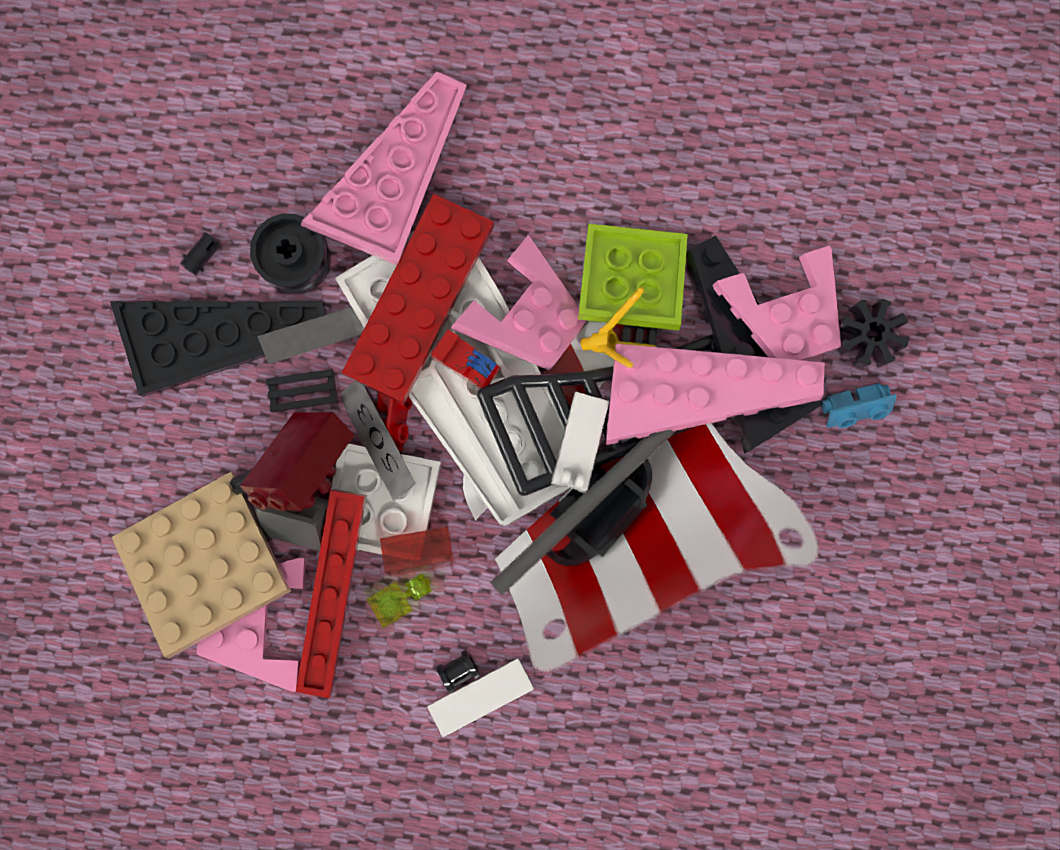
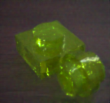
M422 573L405 583L408 588L405 592H402L397 581L366 600L382 628H385L413 611L407 598L412 596L416 601L433 591L430 587L432 582L429 577L426 579Z

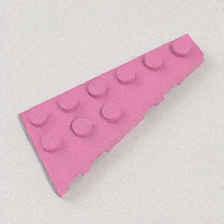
M436 71L411 99V102L391 121L386 130L374 140L347 170L334 188L322 198L317 207L304 218L301 226L397 265L467 85Z
M616 344L615 351L633 362V367L628 368L614 360L606 445L618 443V440L637 437V439L647 437L651 433L670 429L676 431L723 421L731 416L756 414L759 410L774 407L784 408L821 400L824 394L825 362Z

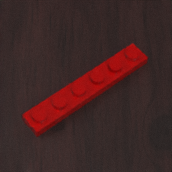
M338 489L330 490L296 692L324 698H330L332 695L367 495Z

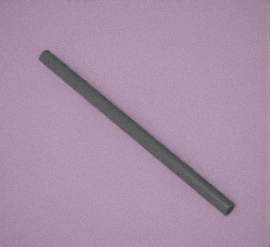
M670 429L651 433L650 436L644 437L490 582L492 586L503 596L676 431Z

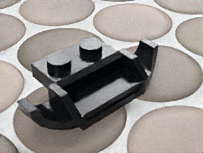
M648 458L566 535L571 540L566 547L559 551L550 550L546 555L556 563L564 566L580 565L589 561L597 554L603 557L647 506L645 499L652 483V469ZM600 467L592 469L587 491L607 473ZM572 489L550 515L557 520L585 493Z

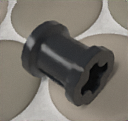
M466 649L461 652L460 657L448 664L436 666V670L449 693L455 691L457 685L471 677L477 679L481 676Z

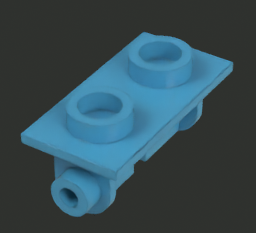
M881 383L856 389L857 401L853 400L850 391L829 395L826 397V400L821 401L824 414L829 413L826 424L827 428L834 426L848 428L858 420L866 418L871 420L882 419L892 412L897 396L896 394L891 395L889 386L887 384L881 385Z

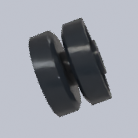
M281 213L268 218L256 229L250 244V258L254 269L274 289L285 294L302 295L315 290L326 279L331 268V251L327 240L322 234L301 226L304 217L297 214Z

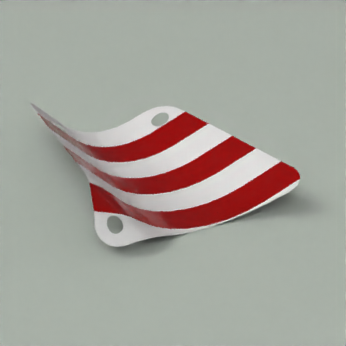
M589 321L576 335L549 371L545 370L542 374L582 372L614 366V359L608 355L595 353L592 350L583 351L581 348L582 338L591 337L593 333L599 332V329L607 323ZM616 324L612 330L616 333L618 340L621 341L622 324ZM630 328L629 342L635 343L636 328ZM648 329L643 330V340L647 337ZM605 381L596 383L597 386H598V388H599ZM582 385L561 386L570 408L576 392L586 395ZM712 423L699 425L668 438L648 457L652 469V483L645 499L646 508L603 557L597 554L589 561L580 565L564 566L545 555L509 589L522 621L534 666L544 671L557 669L731 575L756 569L786 565L806 566L812 563L817 557L818 546L810 525L796 503L781 489L747 466L727 445ZM623 457L599 467L608 472ZM464 475L463 491L468 507L476 521L488 507ZM573 488L495 558L501 572L556 521L550 513ZM786 528L798 531L803 538V546L798 549L786 547L779 540V532ZM565 536L551 550H562L571 540ZM555 619L564 620L566 627L559 637L553 640L544 638L543 630L549 622Z

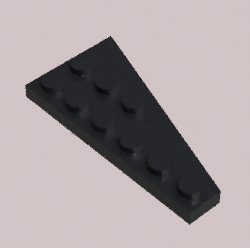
M715 235L691 248L686 253L696 291L701 293L705 305L703 315L705 322L710 323L714 339L711 342L714 352L767 357L751 337L753 333L741 318H736L730 310L732 306L722 294L719 296L713 288V284L718 280L740 274L717 236ZM821 400L784 408L774 407L759 410L756 414L746 416L744 414L733 416L735 424H740L744 441L741 442L744 454L822 406Z

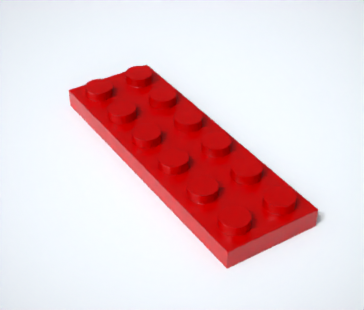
M433 194L342 371L344 376L405 404L495 226L494 221Z

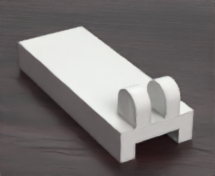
M578 392L574 394L551 484L577 489L583 493L587 491L609 401Z

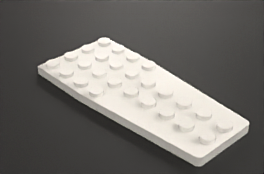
M414 231L411 232V233H409V236H408V238H407V241H406V244H405L404 249H403V251H402V254H403V252H404V250H405V248H406V246H407V244H408V242H409L411 236L413 235ZM373 255L335 278L364 328L397 266ZM478 258L430 354L449 329L501 368L491 384L513 375L541 374L536 364L527 362L451 329L473 300L500 322L509 312L500 291L480 258ZM429 354L409 397L499 524L508 526L570 489L562 485H552L530 495L520 496L477 398L479 388L434 361ZM547 387L526 388L557 461L565 428ZM512 391L494 397L493 400L527 480L546 473Z

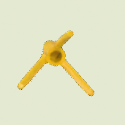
M639 287L609 322L599 329V332L593 333L591 337L581 339L583 351L592 350L595 353H604L620 364L632 368L633 362L615 351L616 344L656 347V345L621 342L612 330L644 293L643 287Z

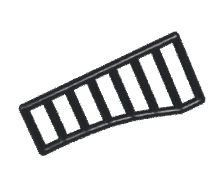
M710 334L673 349L710 350V352H714L711 342L714 336ZM614 366L582 372L513 375L478 389L477 398L520 496H527L554 485L551 482L557 462L526 388L547 387L565 428L570 405L561 386L582 385L586 395L603 399L596 383L612 380ZM510 391L514 395L546 470V473L529 480L526 478L493 400L494 397ZM608 409L602 428V432L605 438H607L609 418ZM694 427L677 430L672 436L690 430ZM633 437L623 442L618 440V443L610 444L609 448L596 452L592 469L625 456L643 438L637 439V437Z

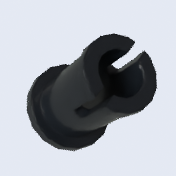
M206 232L202 234L203 236L187 255L183 253L181 256L183 260L180 264L195 276L199 272L203 273L205 271L203 269L204 265L218 248L222 246L218 241H214V238Z

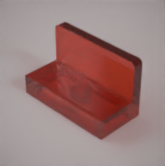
M448 527L380 538L384 571L390 577L457 565L456 558L453 556Z

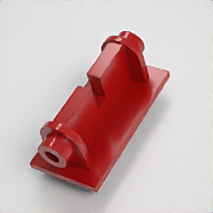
M379 393L377 411L387 412L386 418L381 419L398 451H403L404 443L409 436V429L406 425L408 410L413 402L409 396L405 404H402Z

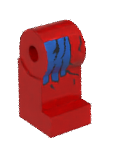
M449 329L430 354L434 361L479 389L491 384L501 369L496 363L479 353L476 348L462 340Z

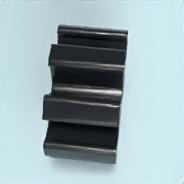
M885 299L877 301L872 305L873 312L871 315L866 306L867 300H862L848 310L850 313H853L856 321L849 319V316L839 320V329L854 335V338L849 341H842L841 347L837 350L840 355H843L857 345L860 347L856 361L852 365L860 369L872 363L870 358L873 353L877 361L876 367L880 368L896 359L895 356L891 355L888 347L892 348L894 352L907 347L909 337L903 338L891 334L890 329L894 327L898 329L907 324L908 320L904 313H900L886 323L884 317L887 308L891 305L890 301ZM875 329L877 336L869 339L866 332Z

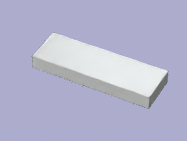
M517 658L429 704L427 707L442 737H445L534 690V687L521 661Z

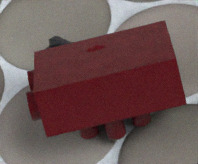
M294 412L255 466L231 479L232 491L236 495L247 493L249 495L248 500L262 510L271 508L284 512L285 510L302 511L304 507L311 508L316 502L313 494L317 489L322 494H326L332 489V483L328 479L336 474V468L333 465L355 434L334 412Z

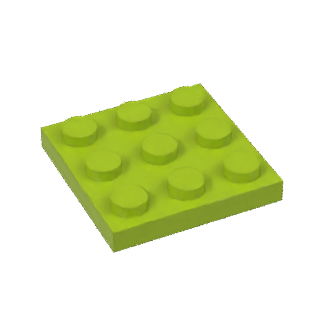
M588 223L578 320L608 323L639 287H643L644 293L617 324L680 330L688 234Z

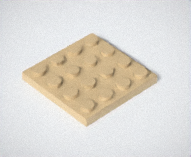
M232 472L112 536L115 547L165 658L177 655L291 592L245 494L236 495L232 491L230 481L235 477V474Z

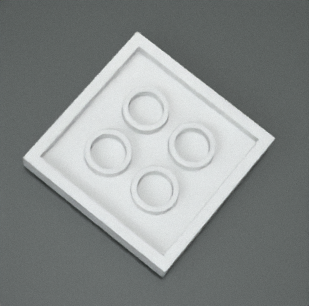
M348 444L336 462V474L333 477L332 489L367 495L357 550L421 562L441 462L401 454L416 484L393 501L367 449L363 446Z

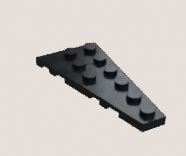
M110 301L135 385L141 397L266 357L258 336L327 315L322 301Z

